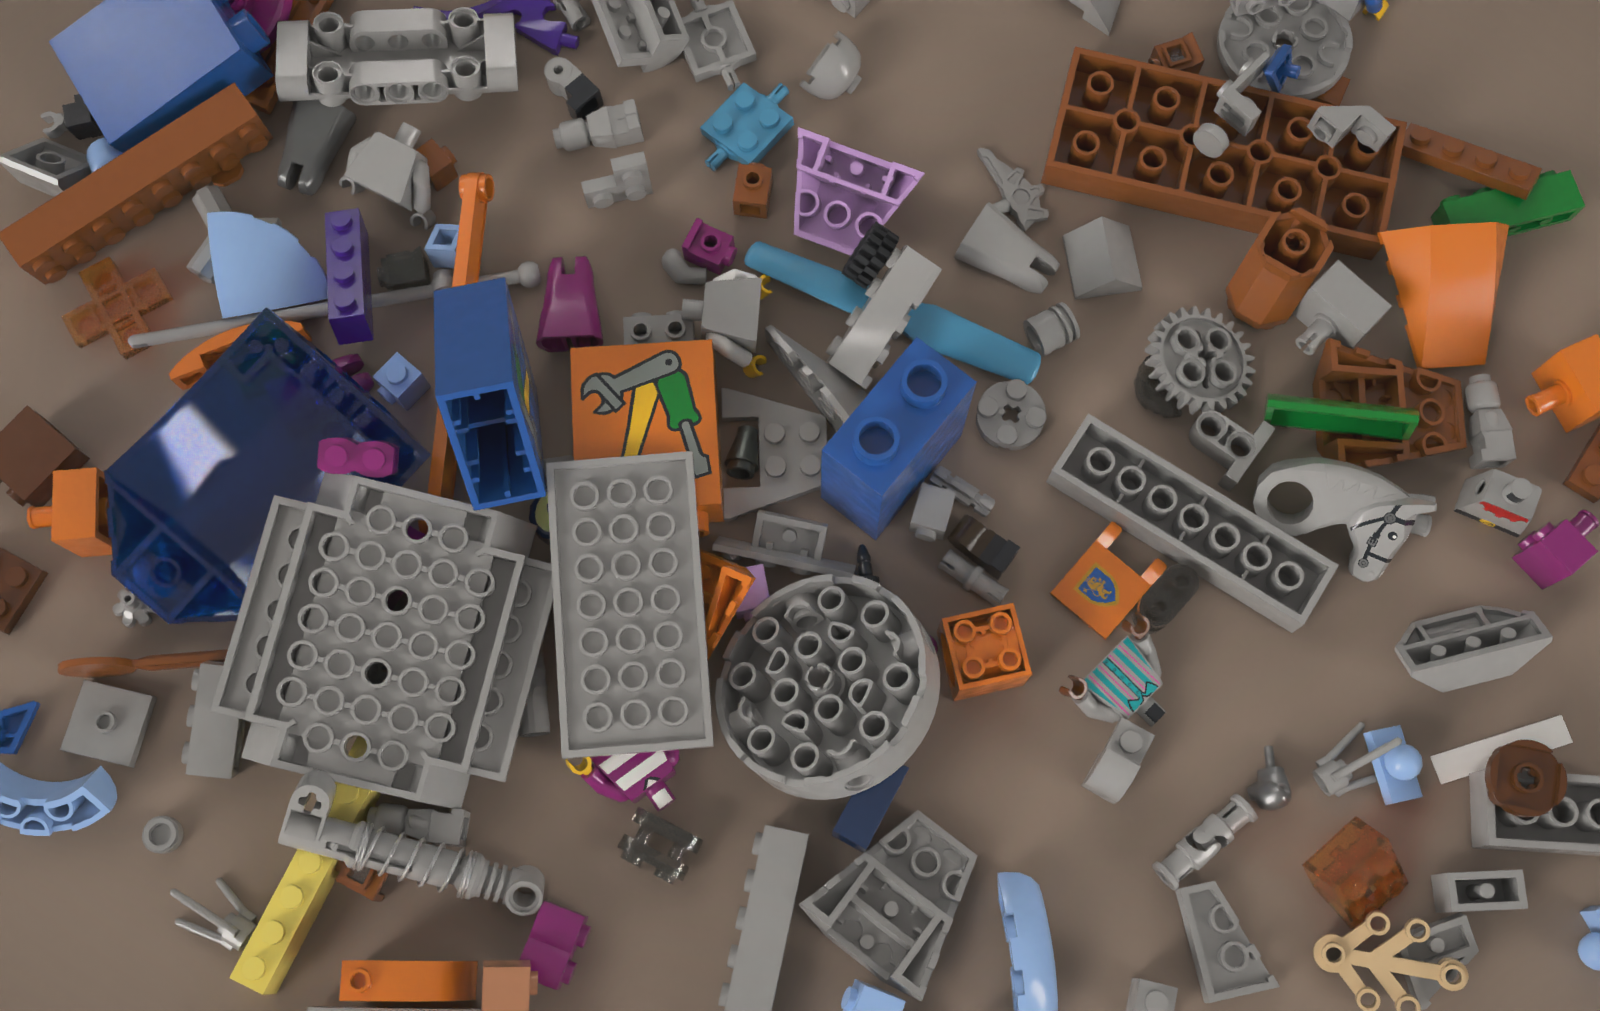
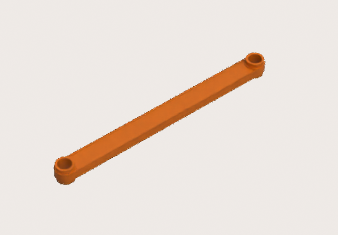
M469 172L462 174L459 179L458 189L462 199L452 287L479 282L487 204L492 201L495 192L494 180L490 174ZM438 406L427 493L453 500L457 460ZM418 520L419 531L426 535L428 532L427 523L423 520Z

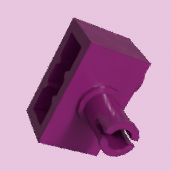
M1584 509L1579 511L1570 521L1565 519L1554 526L1548 522L1537 531H1532L1517 544L1521 550L1512 559L1543 590L1573 575L1598 552L1585 537L1599 526V522L1591 512Z

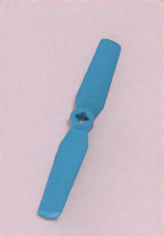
M755 242L745 255L744 263L746 266L848 313H851L856 306L862 309L869 298L865 295L867 288H862L843 275L841 271L766 243ZM921 303L916 310L911 309L908 314L911 318L902 333L911 341L918 337L942 355L1011 380L1020 379L1026 385L1034 380L1039 371L1041 355L1038 352L937 305Z

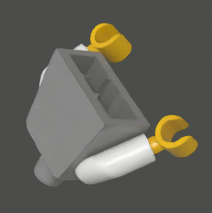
M732 269L705 283L704 300L683 298L681 319L702 321L701 339H712L714 350L740 367H743V372L746 376L755 378L763 375V372L757 370L755 364L763 365L767 363L764 355L752 357L751 352L756 353L760 300L772 293L771 290L765 289L763 285L769 283L771 278L765 274L758 278L754 274Z

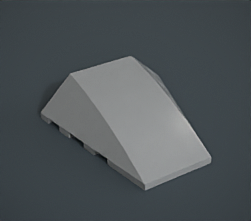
M917 810L839 874H836L814 894L801 902L799 906L828 939L881 981L922 1001L978 855Z

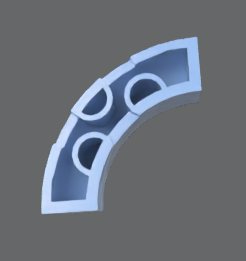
M0 762V824L19 829L20 834L50 836L53 832L70 829L77 831L104 817L114 808L117 801L116 786L111 776L102 766L78 779L48 782L23 776Z
M1019 872L997 873L998 902L1006 942H1009L1012 963L1010 974L1013 1010L1058 1011V990L1053 945L1040 886L1031 877Z

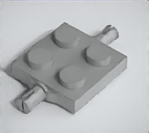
M690 0L694 10L687 16L682 17L690 39L682 52L695 82L715 75H722L727 89L733 91V84L735 89L741 85L734 70L757 60L755 49L733 0L718 5H706L704 0Z

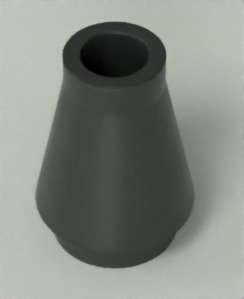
M742 425L738 427L737 435L725 459L726 473L732 478L749 480L754 477V473L759 469L758 430L752 426Z

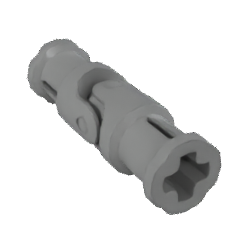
M1233 794L1230 797L1231 802L1216 815L1210 814L1205 818L1202 825L1194 828L1176 843V849L1162 862L1156 861L1152 864L1156 874L1170 889L1176 891L1179 888V882L1194 869L1200 870L1221 848H1224L1235 839L1234 834L1248 822H1255L1258 819L1254 809L1239 794ZM1192 844H1195L1198 850L1192 847Z

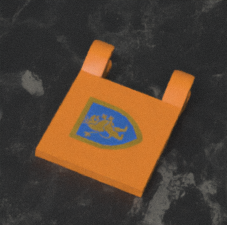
M1111 522L1050 593L1104 640L1107 639L1167 569V565L1157 558L1139 576L1109 551L1110 545L1122 532V528L1116 522Z

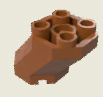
M1301 207L1291 209L1290 212L1280 214L1281 211L1271 214L1225 289L1228 298L1227 305L1229 310L1232 311L1233 316L1257 330L1272 329L1288 321L1334 249L1332 240L1329 241L1327 237L1328 227L1326 221Z

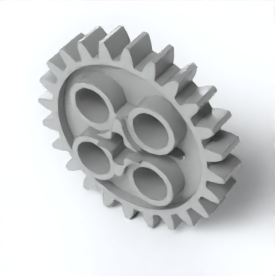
M1193 306L1188 312L1183 307L1175 314L1170 312L1154 327V331L1147 338L1151 343L1144 350L1152 355L1145 361V365L1155 369L1148 377L1150 379L1158 378L1160 381L1155 388L1156 391L1166 389L1168 393L1165 400L1169 401L1174 397L1178 399L1177 409L1179 410L1188 404L1190 414L1192 415L1200 408L1202 413L1208 410L1221 413L1226 408L1228 410L1231 409L1247 395L1245 390L1253 384L1249 377L1256 371L1252 367L1247 366L1255 360V357L1245 354V351L1251 344L1240 342L1239 339L1243 336L1244 332L1234 333L1232 331L1234 321H1230L1226 325L1222 323V313L1212 318L1210 308H1206L1201 314H1199L1196 306Z

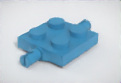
M743 82L700 127L702 135L713 142L717 148L705 160L706 165L710 169L712 168L713 171H716L727 158L746 165L752 162L759 163L794 126L793 117L778 106L790 93L788 88L779 83L766 96L758 93Z

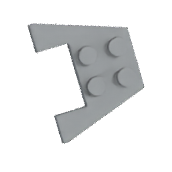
M721 388L723 422L759 421L760 487L723 488L724 521L731 522L745 514L756 513L759 509L765 510L766 507L785 500L790 501L821 490V455L823 447L827 444L826 416L729 388Z

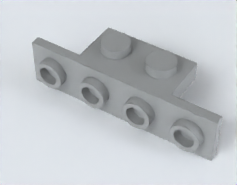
M760 509L757 513L752 543L718 536L712 548L713 551L721 552L720 555L727 559L741 560L742 557L756 559L755 563L758 565L763 564L764 567H776V564L790 567L791 572L801 575H810L812 571L821 574H833L835 577L852 578L856 569L854 564L822 558L829 524Z

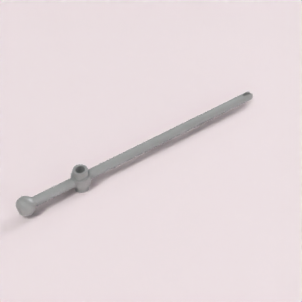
M533 261L521 263L518 270L479 276V282L505 277L507 285L521 283L526 288H533L541 282L539 266ZM448 269L437 270L433 274V280L430 285L371 294L372 308L434 298V291L452 288L453 272ZM328 302L135 334L128 338V344L132 348H141L217 335L230 329L256 322L278 320L294 322L328 316Z

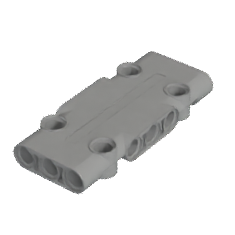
M459 7L452 10L448 20H446L445 14L438 9L415 8L357 11L351 15L350 23H344L343 18L335 12H323L314 18L313 25H311L309 20L278 21L275 71L278 99L280 102L319 100L325 106L336 107L343 104L347 99H351L359 105L370 106L436 103L445 100L449 94H454L463 101H473L478 99L483 93L518 92L514 14L486 13L483 14V18H478L477 12L474 9Z

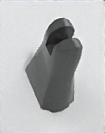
M319 100L293 101L285 147L278 169V186L291 190L294 188L300 175L299 192L305 195H314L320 188L334 157L357 120L355 114L344 106L328 107L321 104Z

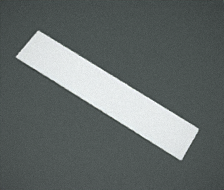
M1562 715L1442 752L1430 756L1440 783L1444 784L1469 776V773L1485 769L1492 752L1496 748L1517 740H1533L1546 745L1550 749L1573 743Z

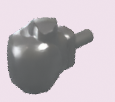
M1265 746L1266 768L1257 770L1258 781L1250 785L1247 791L1250 800L1256 801L1261 809L1277 810L1289 803L1291 800V790L1284 768L1275 766L1273 746Z

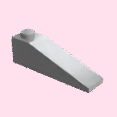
M769 325L765 328L767 343L821 414L826 416V420L833 430L837 432L870 392L866 394L863 388L855 381L772 325Z

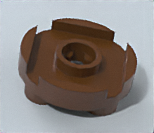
M1517 740L1496 748L1487 761L1485 783L1488 789V797L1494 805L1500 806L1504 811L1514 816L1527 818L1541 816L1548 813L1554 806H1558L1563 800L1567 790L1566 770L1563 764H1558L1556 758L1551 754L1553 751L1540 742ZM1523 768L1528 770V776L1534 778V784H1529L1526 788L1521 786V782L1517 778V775L1522 773Z

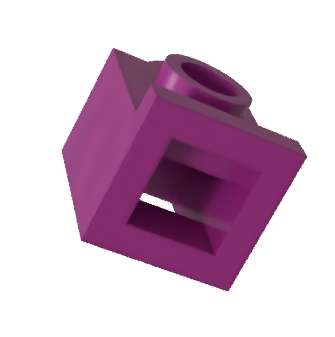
M696 218L682 244L684 260L702 268H707V270L721 275L725 265L728 267L732 265L737 254L734 236L703 223V220ZM707 243H711V244H713V245H715V246H714V247H707L706 245H707Z

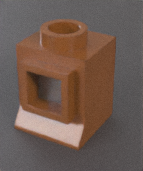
M1193 32L1182 38L1154 46L1152 54L1148 59L1150 64L1198 75L1205 61Z
M338 860L335 871L339 872L335 881L371 901H383L385 895L380 893V890L389 873L384 872L379 877L377 870L366 867L360 871L353 870V868H347L344 861Z

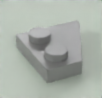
M1459 912L1429 923V938L1421 943L1413 942L1397 953V957L1435 964L1442 958L1452 957L1466 965L1479 952L1467 916ZM1424 926L1410 930L1411 935L1415 937L1421 936L1424 933ZM1448 970L1446 980L1452 982L1457 976L1458 970ZM1404 974L1411 995L1417 999L1421 1010L1427 1009L1432 1004L1429 1000L1441 988V985L1437 980Z

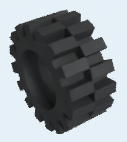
M876 221L854 249L853 254L849 257L842 270V274L866 289L878 275L880 269L883 268L886 260L891 256V252L895 249L900 237Z

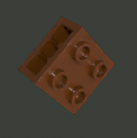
M28 405L0 432V484L4 482L10 488L6 493L23 507L26 503L35 507L44 506L52 498L53 471L80 469L90 459L47 419Z

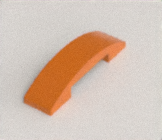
M278 320L251 323L230 329L203 342L184 356L169 372V376L184 391L215 379L212 366L271 343L277 349L295 341H299L301 345H304L313 340L310 333L299 322Z

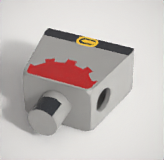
M1491 469L1467 478L1464 481L1454 511L1507 534L1519 537L1533 518L1542 489L1525 478H1517L1503 471Z

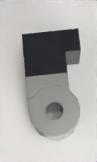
M555 57L545 64L544 74L549 89L553 94L563 96L567 100L566 104L573 119L583 118L586 120L587 115L604 105L600 89L569 60L563 57Z

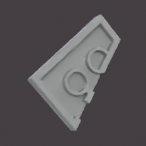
M1215 881L1182 887L1175 891L1204 1003L1217 1002L1280 987L1275 977L1269 974L1259 958L1261 955L1254 943L1251 944L1241 929L1238 917Z

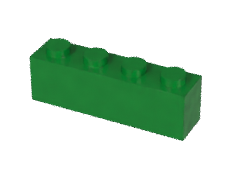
M1551 170L1540 174L1538 181L1526 200L1492 189L1491 187H1484L1475 191L1470 196L1461 198L1460 195H1453L1443 199L1440 202V206L1431 215L1433 225L1499 222L1509 225L1508 237L1571 221L1585 207V204L1571 170L1560 173Z

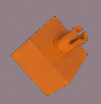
M1595 334L1561 349L1531 373L1541 391L1525 398L1527 409L1536 417L1552 409L1566 433L1600 419V337L1598 334Z
M97 467L53 471L52 505L30 506L27 510L28 525L32 529L52 527L51 541L80 557L124 554L125 486Z

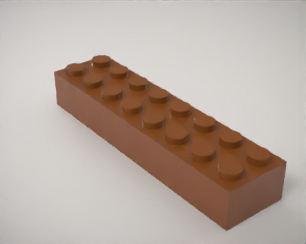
M234 82L0 231V240L19 267L45 285L63 279L67 275V271L77 264L91 261L96 256L97 251L107 245H114L123 240L125 233L136 226L141 227L151 222L156 213L164 208H171L179 204L187 193L207 186L212 180L211 177L222 170L229 171L239 164L240 159L249 153H257L263 150L268 145V141L273 139V136Z

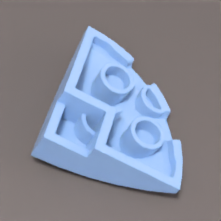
M232 211L207 213L210 254L222 319L328 299L327 276L318 260L310 256L299 244V239L278 224H270L261 219L254 218L252 214Z

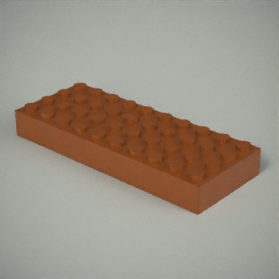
M1075 46L1041 183L1256 234L1261 232L1272 213L1281 211L1280 214L1290 212L1291 209L1301 207L1326 221L1328 227L1327 237L1329 241L1332 240L1333 252L1372 260L1384 244L1380 245L1377 233L1385 232L1388 228L1407 122L1384 117L1396 129L1377 153L1369 146L1363 145L1351 131L1334 148H1331L1327 143L1319 141L1312 131L1307 128V125L1320 106L1334 105L1247 86L1240 94L1253 100L1257 108L1262 112L1253 129L1244 137L1214 112V108L1219 100L1216 94L1226 82L1225 80ZM1204 123H1212L1221 127L1228 136L1229 146L1217 158H1211L1202 154L1193 142L1194 133Z

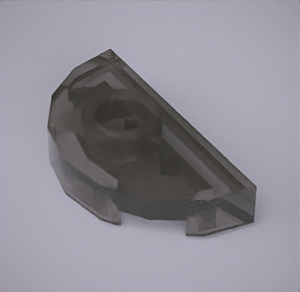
M1149 355L1137 370L1134 380L1136 397L1146 410L1150 409L1156 414L1163 415V418L1181 417L1183 413L1181 409H1177L1178 400L1174 397L1166 401L1165 398L1168 391L1166 389L1156 391L1155 388L1160 383L1159 379H1150L1148 377L1155 370L1154 367L1145 365V361L1152 356Z

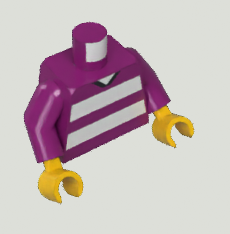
M679 750L585 757L581 764L577 766L572 765L566 759V765L573 773L581 775L582 779L598 794L617 802H625L630 799L635 804L647 796L659 812L676 800L665 782L677 774L674 767L680 760Z

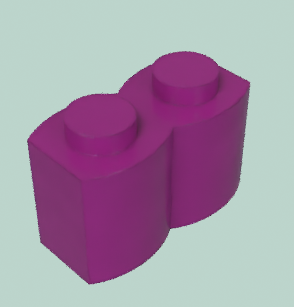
M347 437L323 439L319 441L317 468L331 474H347L356 471L361 475L373 478L393 475L398 472L400 447L391 442L381 440L361 443Z
M547 900L542 902L519 960H530L531 971H538L539 984L559 990L563 983L570 984L577 963L572 961L577 946L580 948L585 946L591 926L586 925L588 916Z

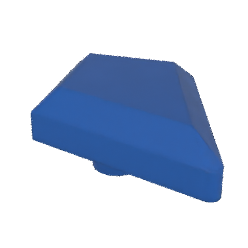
M1287 44L1279 47L1263 68L1271 91L1277 93L1280 92L1287 77L1297 79L1301 70V66L1292 64V45Z
M33 701L0 711V754L17 755L40 707L39 702Z

